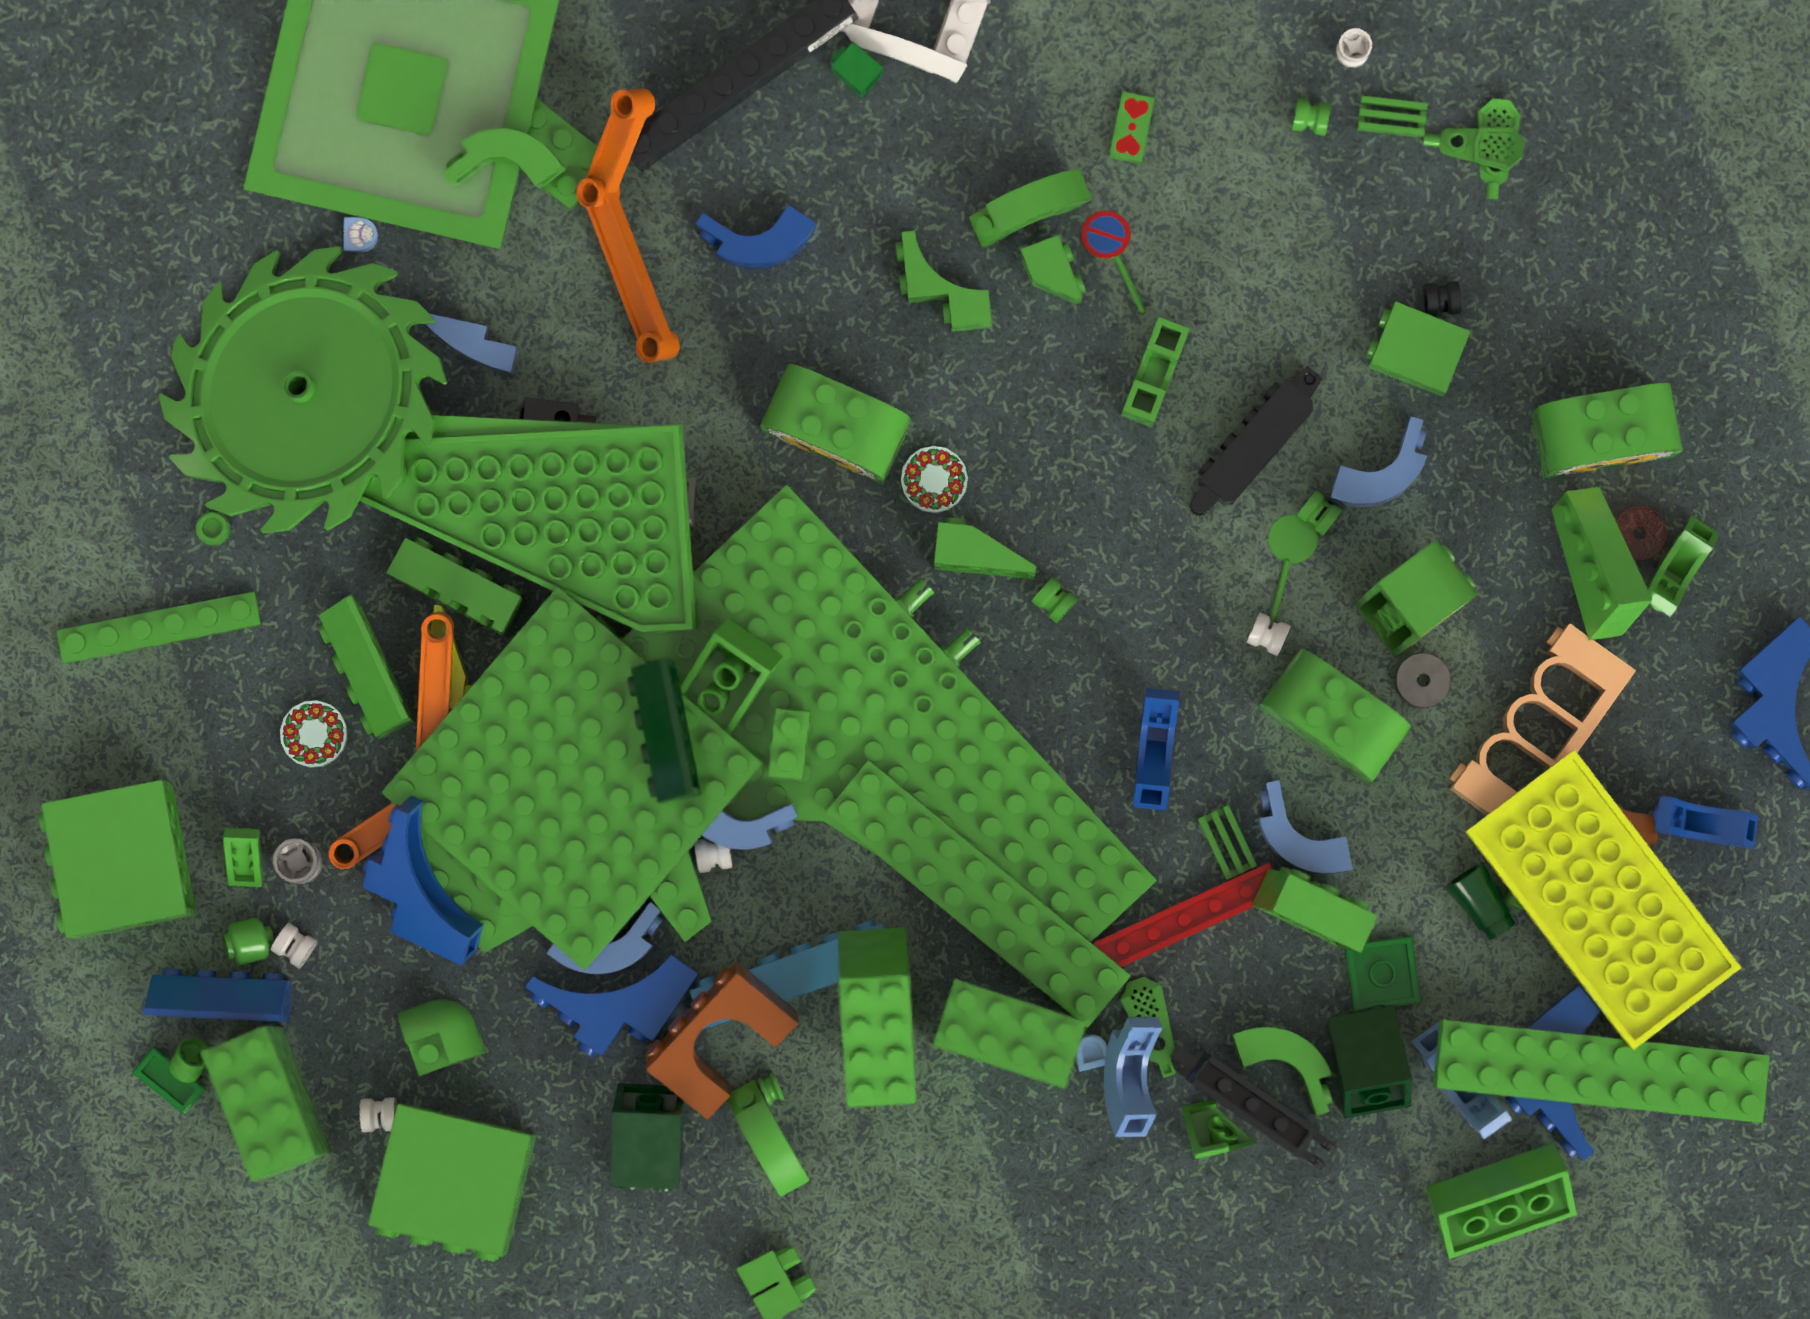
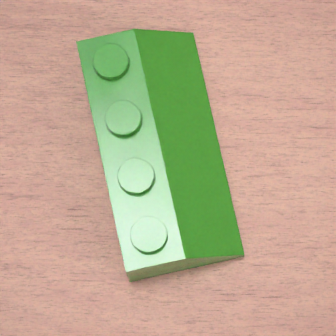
M350 595L320 614L319 617L322 624L318 625L319 632L326 644L331 642L336 654L332 656V660L339 674L345 672L350 685L346 686V690L353 704L360 703L365 715L361 716L360 720L367 734L374 733L376 738L381 739L415 723L360 602Z
M1554 1142L1426 1186L1430 1207L1449 1259L1577 1215L1568 1170Z

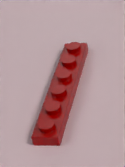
M1270 862L1100 939L1093 944L1121 967L1252 908V903L1267 870H1273Z

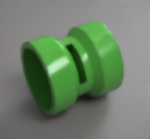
M1298 97L1292 130L1302 132L1308 126L1309 130H1312L1315 135L1325 136L1331 103L1321 101L1311 106L1308 99Z
M1316 490L1296 516L1303 522L1309 521L1314 525L1315 531L1323 536L1343 509L1336 504L1328 503L1325 500V495ZM1326 507L1327 510L1323 513L1320 519L1316 521L1315 518L1319 515L1322 509Z
M1052 577L1031 602L1038 608L1046 609L1049 613V618L1057 624L1074 606L1078 598L1071 592L1066 593L1062 590L1061 583Z
M188 1037L180 1042L169 1064L170 1072L174 1078L185 1083L194 1082L199 1079L206 1066L201 1052L210 1049L205 1041L196 1037Z

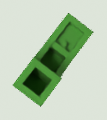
M1692 515L1671 544L1646 585L1652 597L1649 605L1656 611L1664 612L1670 617L1678 608L1689 583L1713 549L1720 534Z
M752 1080L732 1091L727 1102L749 1145L779 1196L782 1197L810 1181L756 1081Z

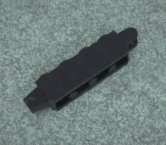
M1307 366L1292 380L1286 379L1281 386L1275 382L1263 396L1267 400L1265 405L1259 411L1254 407L1242 420L1241 423L1245 425V428L1238 436L1232 432L1219 448L1224 452L1218 459L1214 461L1210 457L1197 472L1202 476L1197 483L1201 486V489L1191 500L1190 512L1200 517L1201 515L1204 516L1205 513L1207 514V511L1217 501L1222 505H1232L1313 411V402L1310 398L1322 381V378L1313 369Z
M1177 1045L1170 1055L1172 1059L1184 1066L1179 1074L1184 1076L1187 1082L1298 1158L1301 1156L1322 1171L1326 1166L1323 1160L1305 1150L1313 1139L1328 1152L1335 1153L1337 1150V1145L1317 1132L1319 1129L1209 1053L1196 1049L1193 1054H1190Z

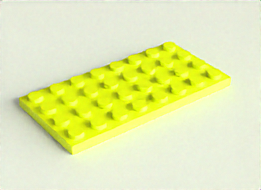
M1575 750L1571 751L1465 831L1631 1050L1637 1048L1742 968Z

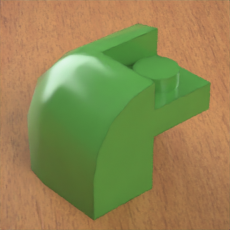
M445 998L430 1000L398 1012L400 1027L405 1042L409 1046L419 1076L487 1053L474 1017L469 1009L457 1001Z

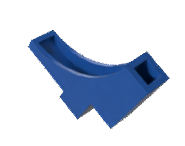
M1798 617L1791 621L1735 672L1740 678L1737 681L1739 687L1749 696L1755 694L1757 699L1728 725L1733 730L1730 733L1731 737L1742 748L1748 746L1750 749H1754L1763 743L1766 746L1763 749L1766 756L1775 764L1781 762L1789 771L1786 774L1788 780L1796 788L1801 789L1804 787L1807 791L1810 790V762L1799 739L1795 718V702L1800 677L1810 658V627L1801 617Z
M411 795L402 804L395 805L389 816V823L392 824L391 829L383 841L381 850L374 856L370 855L363 866L365 878L362 888L395 903L391 911V918L394 919L391 933L462 965L477 951L484 924L461 909L449 897L435 877L427 860L421 837L423 801Z
M670 955L655 972L645 979L624 989L598 994L570 992L552 986L536 976H532L526 988L531 991L529 998L543 1008H546L549 1003L558 1009L557 1017L566 1024L574 1027L577 1022L581 1025L574 1035V1038L580 1041L576 1047L593 1058L596 1053L601 1056L605 1055L625 1024L631 1026L628 1033L641 1042L645 1043L647 1038L655 1041L700 974L673 955Z
M1578 985L1569 990L1524 1029L1583 1035L1594 1018L1601 1013V1010L1581 986ZM1508 1096L1505 1099L1506 1103L1517 1115L1523 1112L1525 1116H1531L1535 1111L1539 1110L1541 1114L1537 1116V1119L1549 1133L1553 1130L1558 1133L1563 1139L1559 1145L1571 1159L1577 1156L1579 1160L1584 1161L1594 1153V1150L1588 1144L1579 1128L1572 1103Z

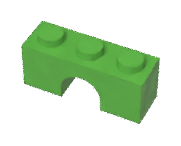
M1158 317L1121 416L1153 427L1190 328Z

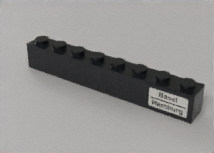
M813 0L646 119L630 159L643 172L858 20L859 17L848 0Z

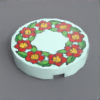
M938 446L921 448L912 454L905 463L901 476L903 492L911 505L923 512L935 514L947 511L957 505L966 492L968 481L965 465L959 456L947 448Z
M318 700L304 701L294 706L284 717L280 728V738L286 754L296 763L310 768L324 767L335 761L344 751L348 740V730L341 713L332 705Z

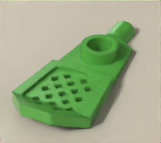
M1493 98L1478 111V128H1507L1506 125H1508L1509 128H1514L1518 132L1521 115L1510 100ZM1480 164V179L1487 184L1486 199L1498 200L1499 185L1507 181L1509 170L1500 169L1494 172L1490 170L1489 166Z
M1446 128L1441 135L1425 133L1423 145L1437 147L1442 155L1508 171L1523 158L1525 140L1514 128ZM1460 137L1464 143L1460 147H1454L1451 145L1452 139Z
M1146 977L1128 982L1120 998L1128 1017L1135 1018L1140 1014L1142 1018H1154L1152 1015L1155 1014V1018H1159L1163 1027L1158 1037L1164 1040L1165 1046L1161 1050L1153 1048L1149 1060L1158 1063L1163 1078L1176 1074L1170 1057L1175 1046L1162 985Z

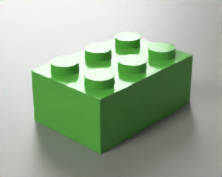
M1282 866L1280 871L1267 870L1252 903L1253 907L1335 946L1359 953L1362 952L1378 916L1367 911L1370 906L1369 904L1354 897L1349 898L1341 894L1339 895L1340 890L1324 883L1319 884L1312 880L1310 881V876L1298 870H1290Z

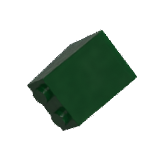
M1375 1005L1366 1011L1356 1013L1343 1011L1328 1018V1036L1344 1118L1410 1107L1412 1075L1395 1006Z
M618 1083L612 1110L611 1186L619 1187L623 1190H635L637 1188H653L658 1192H668L672 1189L679 1190L685 1101L665 1085Z

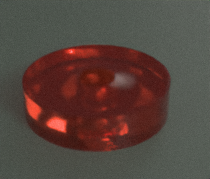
M1633 507L1624 511L1615 520L1634 561L1648 560L1658 554L1663 548L1667 537L1666 526L1663 519L1655 511L1646 507ZM1635 528H1641L1644 531L1645 537L1643 540H1637L1634 537L1633 531Z

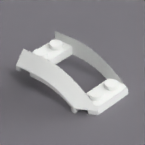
M848 0L859 19L842 30V32H845L851 42H854L862 49L891 57L929 73H936L957 83L967 67L968 55L986 6L991 0H951L933 50L890 34L869 29L879 0Z

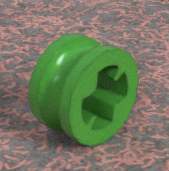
M774 1072L769 1073L770 1075L767 1079L758 1078L769 1106L773 1105L775 1099L785 1100Z

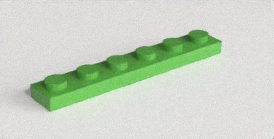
M254 591L56 631L62 663L67 664L260 626L262 622L257 595Z

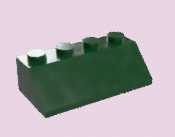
M662 658L632 667V676L627 677L631 697H637L639 710H634V717L638 731L643 730L645 743L641 744V753L644 763H650L652 777L647 778L651 798L656 797L657 803L663 804L701 796L702 792L676 661Z

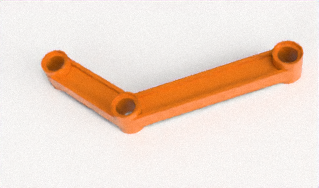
M638 88L618 90L612 96L611 114L586 178L582 179L577 186L576 195L579 203L588 211L637 338V355L643 362L651 363L674 359L680 350V342L677 335L668 327L619 200V185L646 118L651 116L655 109L653 94L648 89Z
M441 611L430 614L424 620L421 628L416 751L450 713L454 621L451 616ZM439 619L445 622L447 626L446 634L441 637L431 634L429 630L430 621ZM391 802L338 837L329 849L331 863L337 868L348 869L382 847L383 841L391 829L392 824L389 823V816L395 804ZM340 844L350 845L354 850V857L349 860L340 858L337 854V846Z

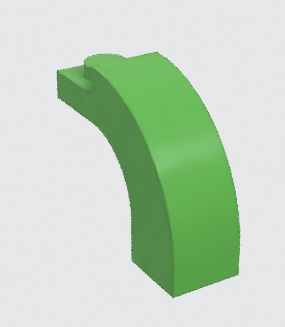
M496 128L477 132L462 140L460 143L468 153L464 156L460 153L446 163L447 169L442 172V175L450 185L456 187L484 165L493 161L504 160L518 164L532 183L541 189L565 171L566 168L546 145L533 136L518 130Z
M1069 170L1017 188L987 203L986 208L970 216L969 219L983 248L1036 221L1068 213L1092 200V197L1080 170Z
M1274 1027L1252 1028L1231 1034L1241 1067L1269 1059L1280 1060L1291 1065L1302 1078L1313 1114L1317 1116L1329 1112L1327 1104L1332 1103L1331 1094L1327 1084L1321 1085L1319 1079L1332 1074L1323 1056L1310 1042L1291 1031Z

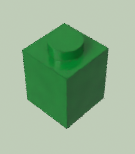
M854 42L848 48L842 46L831 59L833 62L831 66L832 74L861 99L883 75V67Z

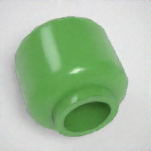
M256 917L232 922L227 927V933L222 934L223 946L228 960L233 959L238 965L265 960L269 954V946H272L274 943L270 925L264 927L262 921Z

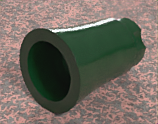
M1484 862L1469 868L1445 886V889L1461 905L1478 930H1482L1489 940L1498 937L1515 924L1509 913L1510 909L1493 883Z

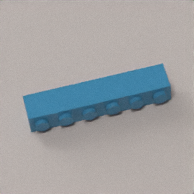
M874 920L854 926L855 930L884 929L882 923L875 925ZM838 932L822 937L824 944L811 947L810 942L793 947L791 948L792 955L780 959L778 953L759 959L760 966L748 971L784 1001L839 982ZM714 976L695 982L696 989L690 990L692 1000L700 992H708L714 985ZM723 1019L712 1022L711 1024L707 1025L704 1028V1030L733 1019Z

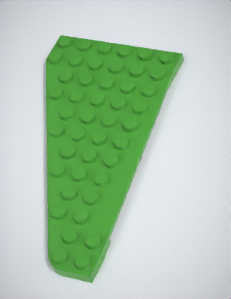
M432 415L435 425L429 448L425 447L416 432H410L406 435L403 479L389 499L384 500L382 497L379 477H373L369 481L360 499L361 502L552 591L559 586L576 602L640 632L693 630L697 628L683 424L645 426Z

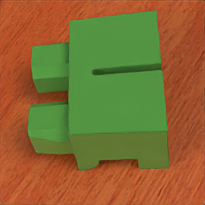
M793 1245L780 1249L777 1252L773 1249L736 1268L751 1296L771 1284L779 1282V1284L753 1298L763 1319L782 1318L803 1305L802 1300L806 1299L817 1289L808 1273L793 1282L788 1276L786 1270L801 1262Z

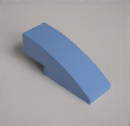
M430 314L436 321L434 324L425 325L453 351L489 370L514 377L519 355L517 346L488 340L490 330L487 326Z

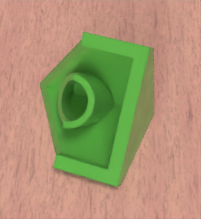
M1211 1099L1181 1106L1194 1159L1257 1144L1216 1107L1215 1100Z

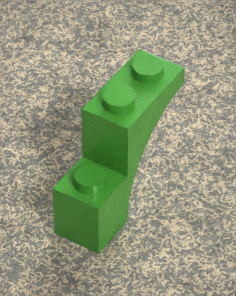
M915 231L901 232L902 242H896L897 261L904 262L905 274L899 275L901 295L908 294V303L948 299L949 303L942 304L944 324L951 323L952 332L991 328L992 318L989 290L963 288L945 280L926 262L919 249Z

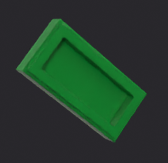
M153 1046L132 1073L179 1112L186 1115L207 1088L197 1080L185 1083L174 1078L169 1069L171 1059L157 1047Z

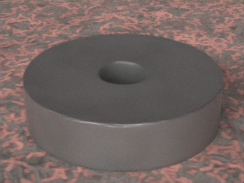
M1426 653L1415 654L1407 658L1398 668L1395 678L1396 688L1406 703L1419 708L1431 707L1446 696L1450 687V674L1446 665L1438 657ZM1420 674L1426 675L1429 679V683L1425 687H1421L1417 683V677Z

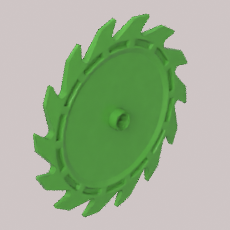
M340 246L313 250L280 277L275 276V271L281 253L275 250L253 264L235 300L231 303L225 302L222 283L219 281L203 301L200 343L196 347H190L183 336L179 334L173 344L171 359L185 389V397L181 401H175L162 393L158 395L164 419L190 438L195 444L192 453L170 454L169 458L187 477L226 484L225 493L207 502L206 507L233 516L272 505L274 506V513L261 528L263 534L291 530L324 503L329 504V511L324 528L329 531L352 516L369 481L373 477L380 478L382 497L384 500L389 499L403 479L405 437L408 433L416 432L426 448L431 446L435 420L419 384L425 377H429L443 385L447 384L441 359L411 337L409 331L415 324H434L436 320L417 301L377 294L379 285L398 276V272L371 263L334 274L329 273L330 266L343 251ZM307 384L306 390L297 395L299 387Z

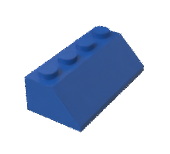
M162 968V975L152 974L144 1006V1015L290 1022L292 981H283L284 974L263 973V980L250 979V972L229 971V978H217L216 971L196 970L195 976H182V969Z

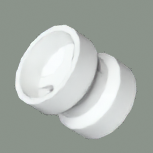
M1359 28L1347 30L1342 34L1336 47L1338 60L1347 67L1361 66L1367 60L1372 49L1370 36L1366 31Z
M1260 612L1246 643L1255 647L1262 645L1267 649L1268 653L1278 656L1291 626L1284 622H1272L1268 615Z
M704 838L698 839L695 842L699 873L709 872L712 868L716 867L715 864H718L721 869L733 868L730 848L712 843V841H707Z
M287 923L275 939L271 951L278 956L285 955L290 959L292 965L300 969L311 955L318 941L310 935L303 936L299 933L296 926Z
M372 1098L361 1099V1131L373 1132L379 1128H383L386 1132L391 1131L394 1112L397 1108L396 1098H384L383 1101L377 1102Z

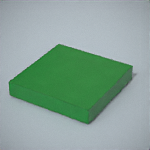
M1412 936L1368 941L1365 943L1361 953L1345 949L1353 1012L1367 1010L1375 1005L1389 1007L1421 1003Z

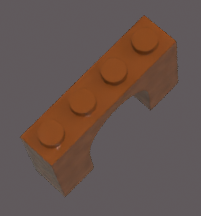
M737 961L729 969L724 967L716 975L713 981L714 985L708 992H700L691 1003L692 1009L684 1017L678 1016L669 1026V1033L662 1041L659 1039L654 1041L645 1054L647 1056L646 1070L707 1120L730 1097V1084L697 1055L694 1043L701 1030L718 1020H738L750 1026L776 1048L799 1024L797 1010Z

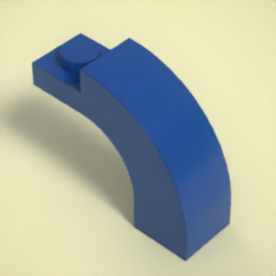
M789 205L771 229L756 236L738 235L704 213L696 222V228L700 231L699 238L713 247L717 243L721 245L716 252L719 260L732 266L746 269L768 268L787 261L806 245L817 229L816 222Z
M1146 688L1139 732L1133 807L1167 810L1180 691Z
M1660 796L1659 803L1655 806L1653 818L1655 823L1654 832L1725 846L1754 849L1759 819V816L1747 811L1692 804L1667 796Z

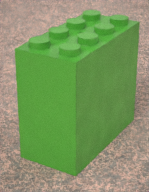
M158 780L41 804L43 812L38 813L39 825L42 832H47L49 845L44 847L45 858L48 866L53 865L55 879L50 881L51 891L54 899H59L61 912L57 913V924L61 933L65 932L66 938H88L197 916L173 783Z
M906 927L838 931L839 988L847 1107L916 1103Z
M955 979L933 1046L1065 1089L1087 1022Z
M264 1026L201 1052L251 1182L271 1178L332 1153L283 1027Z
M397 1104L368 1225L376 1227L375 1233L395 1238L400 1233L410 1235L409 1242L428 1246L433 1241L443 1243L442 1249L462 1254L466 1249L476 1251L475 1257L488 1261L498 1260L499 1257L507 1255L536 1134L414 1105Z

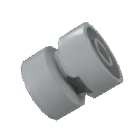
M302 839L284 841L277 847L274 853L273 865L275 871L282 879L295 884L312 882L322 869L323 859L321 852L315 845Z

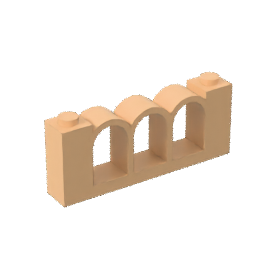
M1570 623L1564 629L1558 626L1546 643L1551 646L1547 654L1552 658L1543 661L1534 669L1530 678V691L1532 694L1516 699L1507 707L1503 716V729L1505 733L1496 734L1484 741L1476 754V762L1471 760L1466 766L1460 763L1449 778L1454 782L1450 790L1486 816L1517 793V791L1494 776L1489 770L1486 763V754L1490 746L1498 741L1509 742L1549 769L1571 751L1579 752L1636 671L1596 641L1589 640L1586 634ZM1552 665L1563 666L1601 692L1581 721L1551 701L1543 693L1541 677L1544 670ZM1525 703L1536 704L1574 730L1554 759L1547 756L1516 732L1514 714L1521 705Z

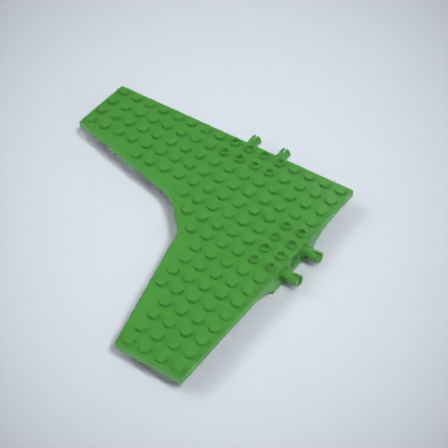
M788 485L778 492L693 572L696 629L640 632L633 628L625 637L623 635L619 637L600 614L596 617L600 623L645 662L648 663L662 658L676 661L680 686L713 633L727 618L784 656L731 735L763 763L725 807L724 810L741 819L759 818L793 802L799 815L792 820L824 821L875 854L825 813L869 759L1090 942L1157 881L959 668L960 664L958 662L981 643L978 638L974 636L964 645L963 642L973 634L965 627L947 647L944 648L942 646L940 648L912 618L914 616L913 612L931 595H934L935 592L928 587L920 595H917V592L926 585L919 578L900 598L897 596L893 598ZM777 707L811 711L803 780L768 777L775 709ZM421 828L424 851L438 882L461 909L484 924L478 947L484 953L533 927L532 924Z

